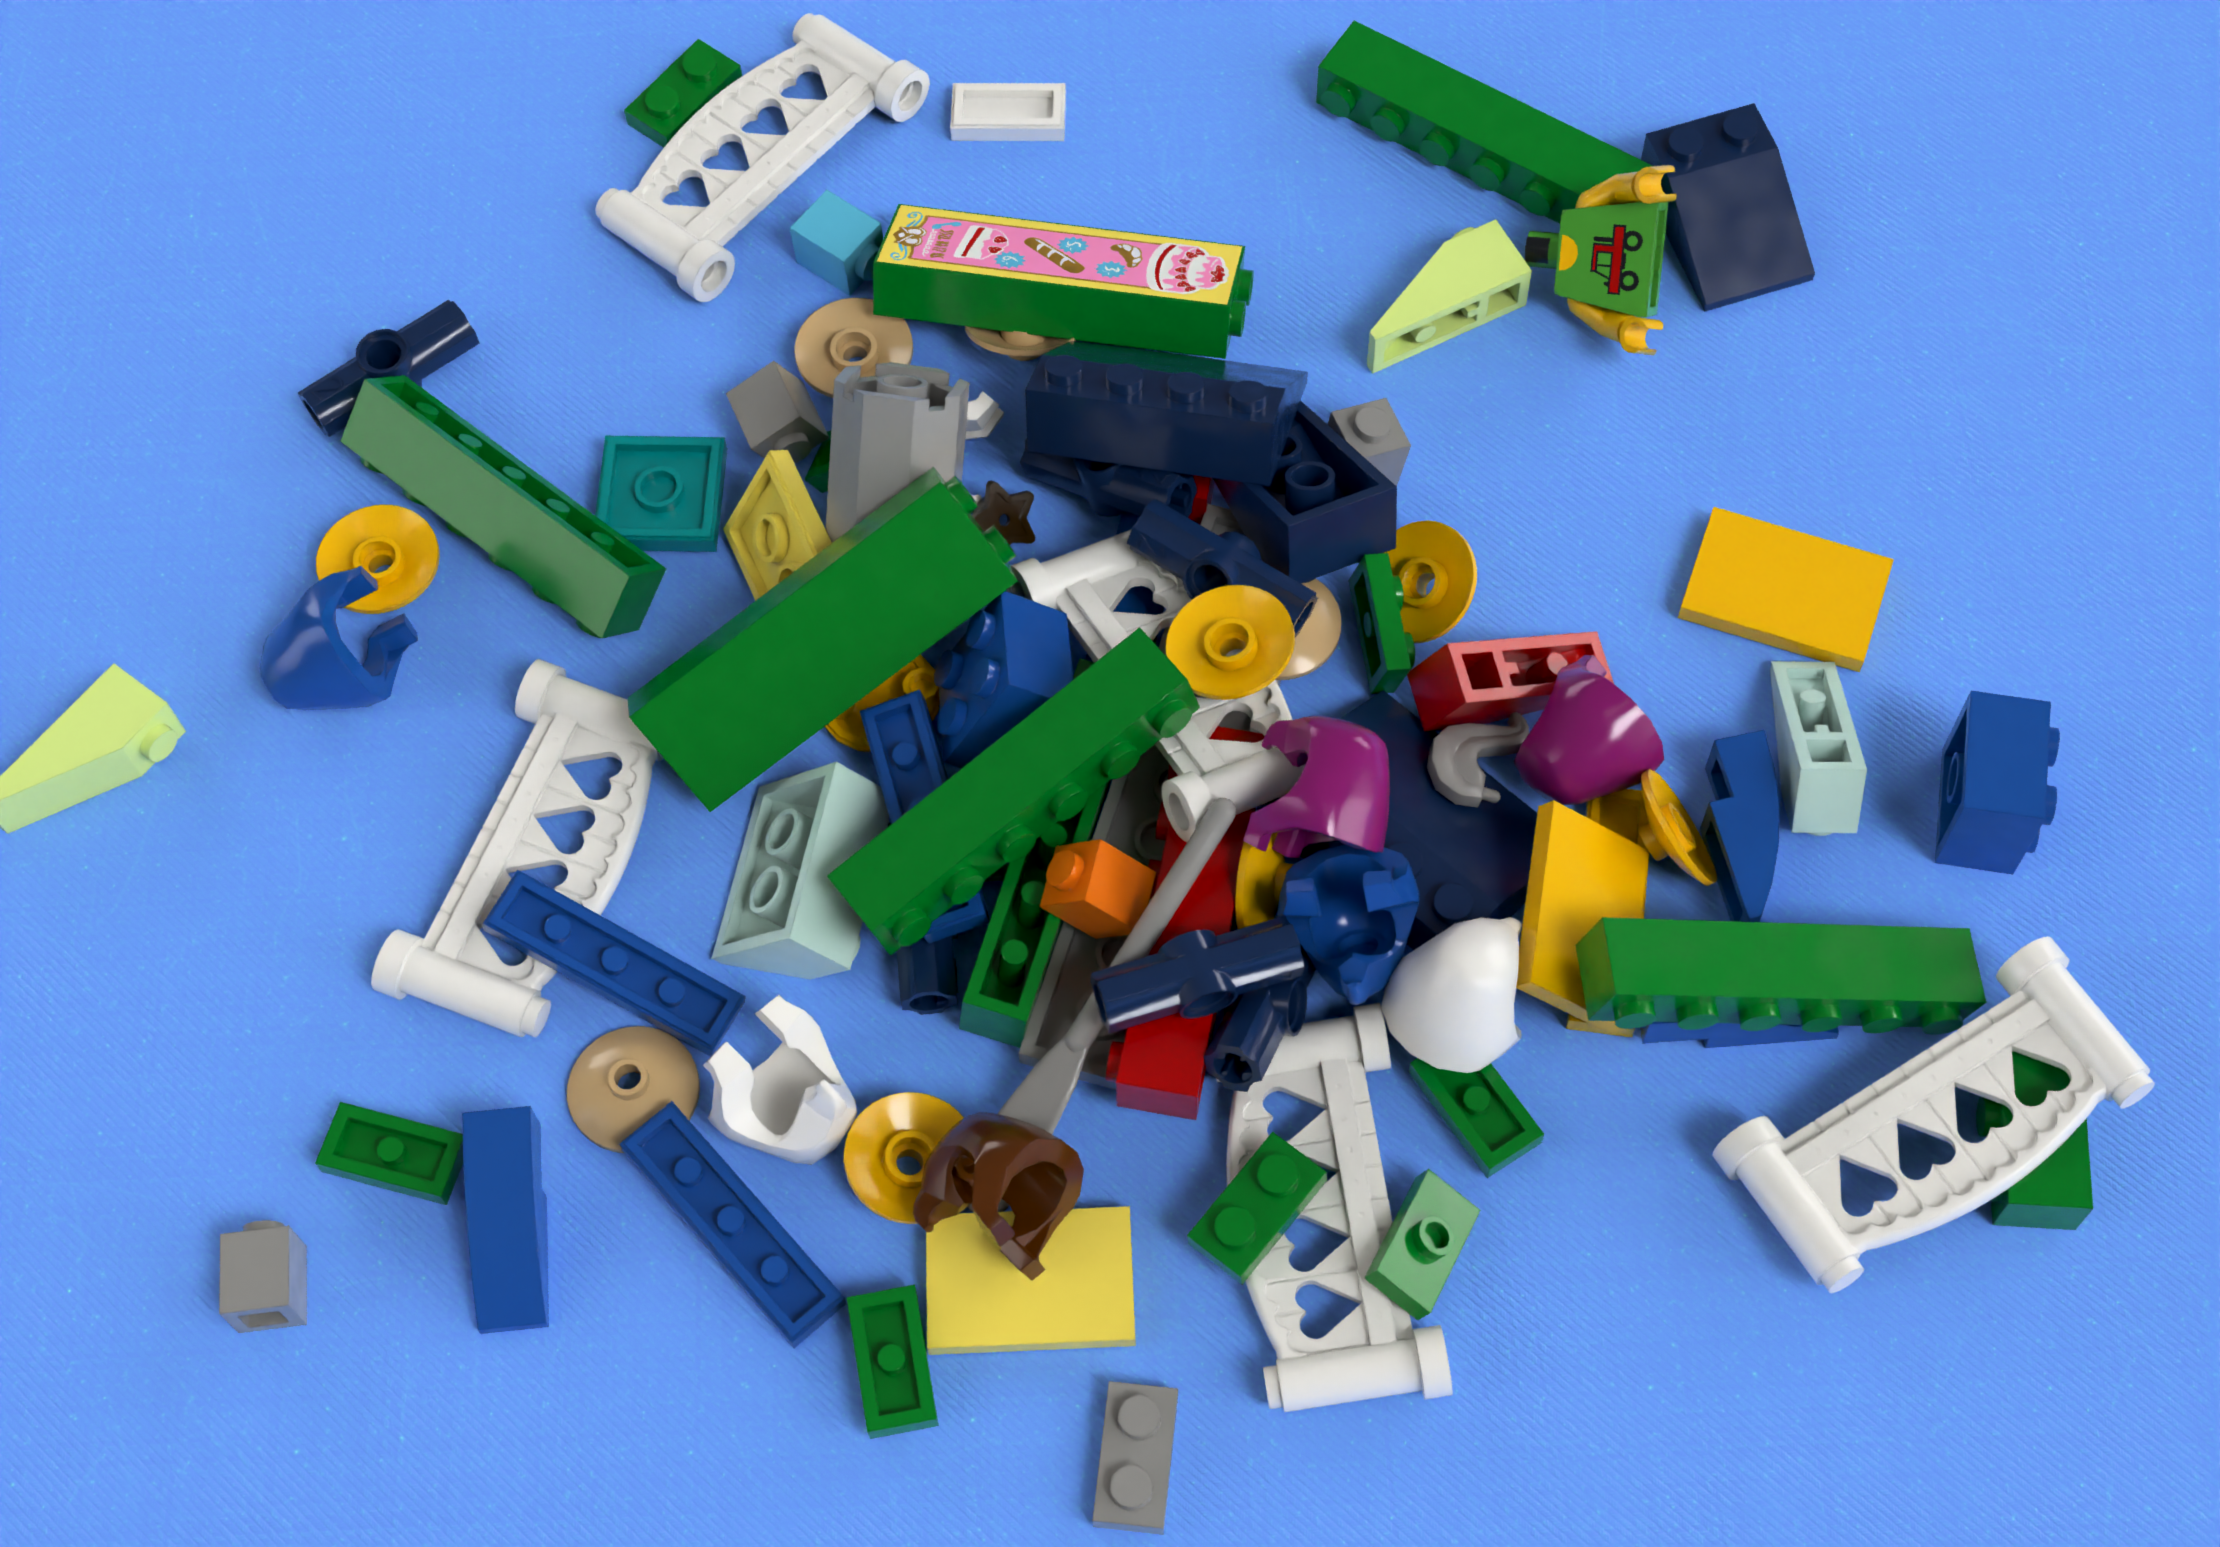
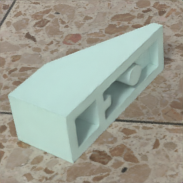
M1771 661L1770 676L1781 792L1791 832L1808 833L1816 836H1826L1832 833H1857L1867 767L1835 662Z

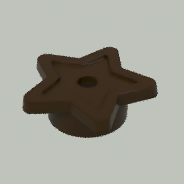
M988 481L985 497L977 503L979 507L972 514V517L985 532L994 525L1009 545L1012 543L1031 544L1035 541V534L1027 520L1034 500L1033 493L1026 490L1009 495L997 482ZM1003 514L1007 516L1005 525H1001L999 521L1000 516Z

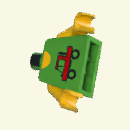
M1672 165L1650 166L1642 168L1638 172L1615 174L1582 192L1577 200L1575 209L1562 210L1559 233L1530 231L1526 239L1525 261L1528 266L1556 269L1554 292L1558 296L1567 298L1570 312L1601 336L1619 342L1628 353L1654 356L1657 350L1650 349L1646 345V333L1649 329L1663 330V322L1660 320L1641 317L1657 315L1668 203L1675 201L1677 198L1676 194H1665L1663 192L1661 179L1665 173L1675 172V168Z

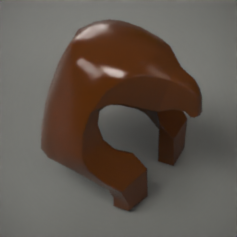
M979 1112L968 1115L957 1122L941 1138L929 1155L924 1166L921 1189L913 1206L914 1218L916 1223L929 1233L934 1230L936 1223L942 1219L956 1216L972 1204L973 1212L980 1227L1001 1247L1000 1251L1009 1261L1033 1281L1045 1271V1268L1039 1262L1041 1251L1057 1226L1074 1208L1080 1196L1084 1168L1077 1151L1042 1128L1009 1116ZM1001 1199L1010 1205L1015 1215L1012 1227L998 1214V1205Z

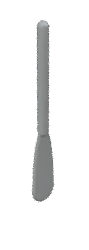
M1220 798L1211 804L1109 967L1149 955L1235 819L1237 813L1236 806L1230 799ZM1094 992L1087 1000L1067 1034L1037 1062L998 1112L999 1115L1009 1116L1033 1124L1053 1134L1077 1085L1088 1049L1104 1026L1095 1003ZM1001 1199L998 1205V1212L1005 1211L1010 1205ZM971 1204L968 1206V1209L973 1212Z

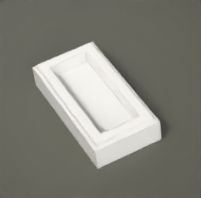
M953 83L950 123L951 140L1065 141L1066 85L1065 83Z

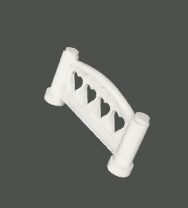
M805 14L794 27L792 35L793 41L796 43L794 47L785 50L752 69L707 102L666 144L642 177L638 187L631 193L627 190H618L616 188L607 190L597 202L596 215L601 220L603 227L676 276L680 289L699 302L711 301L726 288L735 268L733 254L723 246L875 107L897 122L906 121L914 116L923 105L929 91L930 80L924 70L907 60L894 61L823 15ZM815 72L821 77L827 98L825 100L786 98L781 93L784 89L795 86L797 78L801 74ZM770 106L777 107L782 111L788 129L786 135L756 134L742 131L744 125L758 120L759 112ZM738 142L744 148L749 169L746 171L708 169L703 166V163L708 158L719 155V149L723 144ZM689 177H697L704 182L710 202L707 207L665 204L663 199L668 194L679 191V186L683 180Z
M1131 530L1042 563L1035 558H1030L1013 564L1011 568L1018 582L1007 589V592L1067 613L1069 630L1094 663L1139 627L1153 641L1160 630L1170 627L1178 612L1191 601L1184 589L1182 579L1130 549L1127 541ZM1135 586L1149 588L1154 593L1153 602L1166 608L1165 612L1157 615L1113 612L1127 591ZM1232 650L1226 656L1236 655L1242 650ZM1276 679L1262 690L1242 698L1217 700L1196 697L1200 708L1192 714L1189 723L1176 735L1162 738L1155 744L1178 775L1163 783L1162 800L1173 829L1183 841H1189L1215 800L1220 798L1230 799L1235 804L1236 815L1284 796L1300 778L1306 764L1300 767L1293 766L1278 748L1264 749L1262 747L1263 740L1251 743L1209 739L1223 717L1232 711L1246 713L1251 718L1250 728L1261 732L1264 736L1269 727L1275 722L1293 720Z
M541 659L535 660L526 671L515 702L516 716L536 725L452 884L440 911L437 913L425 938L400 929L393 931L379 951L371 978L372 988L377 992L398 1000L411 995L518 1037H524L526 1034L537 1037L543 1030L549 1017L551 1001L541 997V990L555 976L557 971L529 955L519 965L509 966L504 964L480 931L483 928L484 920L512 879L509 873L551 865L563 866L568 871L566 880L554 887V890L601 916L624 874L635 847L648 800L652 767L656 760L661 761L663 759L661 754L629 718L628 699L567 678L563 667ZM607 757L620 760L622 763L620 772L609 778L611 784L609 794L599 800H593L585 796L564 766ZM571 812H591L595 816V822L591 828L582 832L584 838L583 846L573 854L560 852L537 821V818Z
M2042 937L2032 941L2014 953L2000 967L1996 974V979L2008 992L2009 998L1834 1107L1815 1121L1784 1139L1769 1117L1760 1116L1734 1129L1714 1149L1712 1156L1730 1180L1740 1179L1816 1284H1824L1829 1293H1835L1846 1288L1861 1276L1864 1268L1858 1260L1863 1252L1887 1246L1942 1226L1975 1210L2012 1187L2054 1153L2084 1122L2099 1102L2104 1099L2107 1101L2114 1100L2121 1109H2124L2141 1100L2153 1089L2155 1083L2148 1076L2150 1073L2149 1067L2066 969L2069 964V958L2051 937ZM2012 1052L2020 1053L2064 1070L2070 1078V1084L2061 1091H2047V1097L2040 1105L2026 1106L2022 1104L2015 1095ZM1955 1088H1960L2005 1105L2012 1113V1121L2002 1128L1990 1127L1986 1139L1979 1143H1970L1963 1140L1957 1130ZM1897 1124L1905 1125L1948 1142L1955 1150L1954 1158L1946 1164H1932L1930 1173L1923 1179L1913 1180L1907 1178L1901 1172L1899 1165ZM1840 1160L1890 1178L1897 1186L1896 1195L1888 1201H1874L1873 1208L1867 1215L1856 1217L1848 1214L1842 1206Z
M1380 1003L1353 1007L1354 1015L1303 1023L1297 1036H1283L1262 1081L1254 1082L1248 1092L1233 1090L1227 1135V1186L1269 1136L1267 1130L1273 1120V1116L1265 1110L1263 1102L1270 1093L1276 1091L1284 1092L1325 1110L1286 1142L1318 1166L1333 1171L1336 1174L1322 1186L1296 1219H1305L1348 1238L1314 1269L1301 1272L1294 1269L1289 1262L1290 1254L1294 1250L1295 1245L1283 1234L1245 1281L1258 1317L1277 1356L1276 1365L1263 1367L1269 1409L1283 1407L1284 1413L1422 1391L1424 1400L1453 1395L1448 1355L1441 1325L1412 1329L1410 1314L1364 1279L1393 1223L1365 1075L1366 1072L1391 1069L1388 1038ZM1309 1284L1317 1285L1360 1304L1324 1337L1319 1339L1307 1337L1300 1329V1323L1306 1315V1311L1297 1304L1295 1297L1301 1287Z

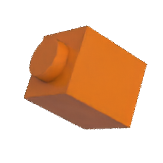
M1102 839L1056 846L1053 858L1047 868V881L1039 907L1095 939L1129 935L1149 903L1156 872Z

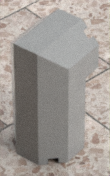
M892 362L876 364L875 376L860 377L861 365L845 367L834 379L826 531L832 543L933 466L945 482L956 476L962 483L969 382L959 378L956 384L951 387L949 386L950 373L944 370Z

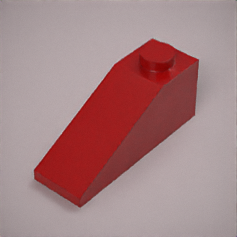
M1597 631L1447 643L1407 674L1424 732L1443 730L1447 726L1464 723L1487 724L1507 719L1514 712L1524 715L1544 710L1550 699L1559 670L1578 661L1584 655H1594L1607 671L1604 677L1614 684Z

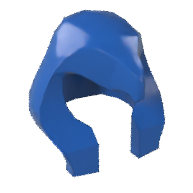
M362 566L333 573L311 586L285 619L267 636L260 661V675L274 700L286 709L326 710L369 707L391 696L403 652L409 645L418 641V635L403 613L376 628L368 638L366 660L363 665L357 661L341 640L336 624V609L343 608L378 590V581Z
M1344 844L1317 851L1295 863L1286 872L1279 896L1277 917L1286 916L1288 922L1293 924L1300 944L1320 976L1337 994L1346 997L1350 1004L1358 1005L1364 1003L1369 996L1384 989L1401 961L1419 906L1420 893L1412 867L1402 853L1385 847L1383 852H1370L1355 849Z

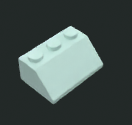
M836 761L759 787L711 959L725 965L809 980L851 969L852 961L855 959L860 948L861 940L859 934L863 921L829 880L827 875L888 827V823H890L889 814L881 786Z

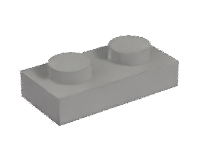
M1109 1381L1092 1519L1093 1527L1164 1535L1178 1405V1388Z

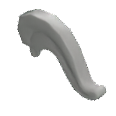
M1514 712L1507 721L1509 726L1464 723L1447 726L1431 743L1427 762V769L1435 790L1456 805L1478 808L1481 800L1497 803L1501 795L1496 790L1484 787L1486 775L1480 769L1477 759L1479 757L1507 756L1518 753L1520 746L1529 734V726L1526 719L1520 713Z

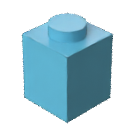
M826 189L790 227L796 263L851 296L864 281L873 279V262L883 241L881 222Z

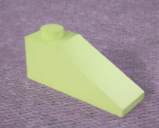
M1496 219L1477 228H1465L1457 232L1450 240L1445 241L1370 330L1367 367L1372 374L1526 306L1532 270Z
M113 663L0 776V828L7 834L142 777L156 762L162 761L173 751L178 739L186 732L166 701Z

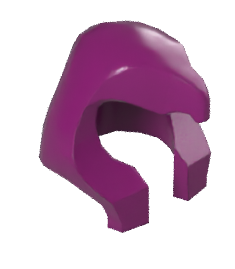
M1584 655L1578 661L1559 670L1547 705L1520 746L1513 761L1522 780L1550 802L1555 800L1562 805H1577L1620 792L1640 784L1643 772L1648 769L1656 771L1665 760L1662 741L1651 720L1628 695L1604 677L1607 671L1594 655Z
M1309 716L1295 720H1280L1272 724L1266 732L1262 747L1267 750L1273 747L1278 748L1295 767L1306 765L1300 778L1287 794L1277 801L1251 813L1243 841L1266 852L1272 833L1278 832L1272 849L1289 858H1300L1302 849L1309 844L1340 841L1355 849L1383 852L1388 825L1390 795L1389 757L1386 743L1375 732L1362 725L1327 716Z

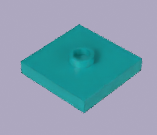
M605 435L595 516L642 551L717 552L728 450L725 437Z

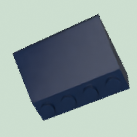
M1079 340L1070 341L1041 355L1025 389L1027 451L1270 486L1305 390L1308 372Z
M1384 690L1340 718L1368 728L1386 743L1389 757L1390 795L1384 847L1400 852L1407 858L1412 867L1420 893L1419 906L1406 945L1415 950L1458 922L1481 917L1499 920L1512 917L1526 901L1537 812L1481 767L1480 769L1486 775L1484 787L1496 790L1501 795L1497 803L1481 800L1478 808L1456 805L1436 791L1427 769L1429 748L1438 733L1435 731L1424 732L1421 720ZM1281 797L1257 806V810L1277 801ZM1340 841L1309 844L1302 849L1300 856L1304 859L1317 851L1344 844Z

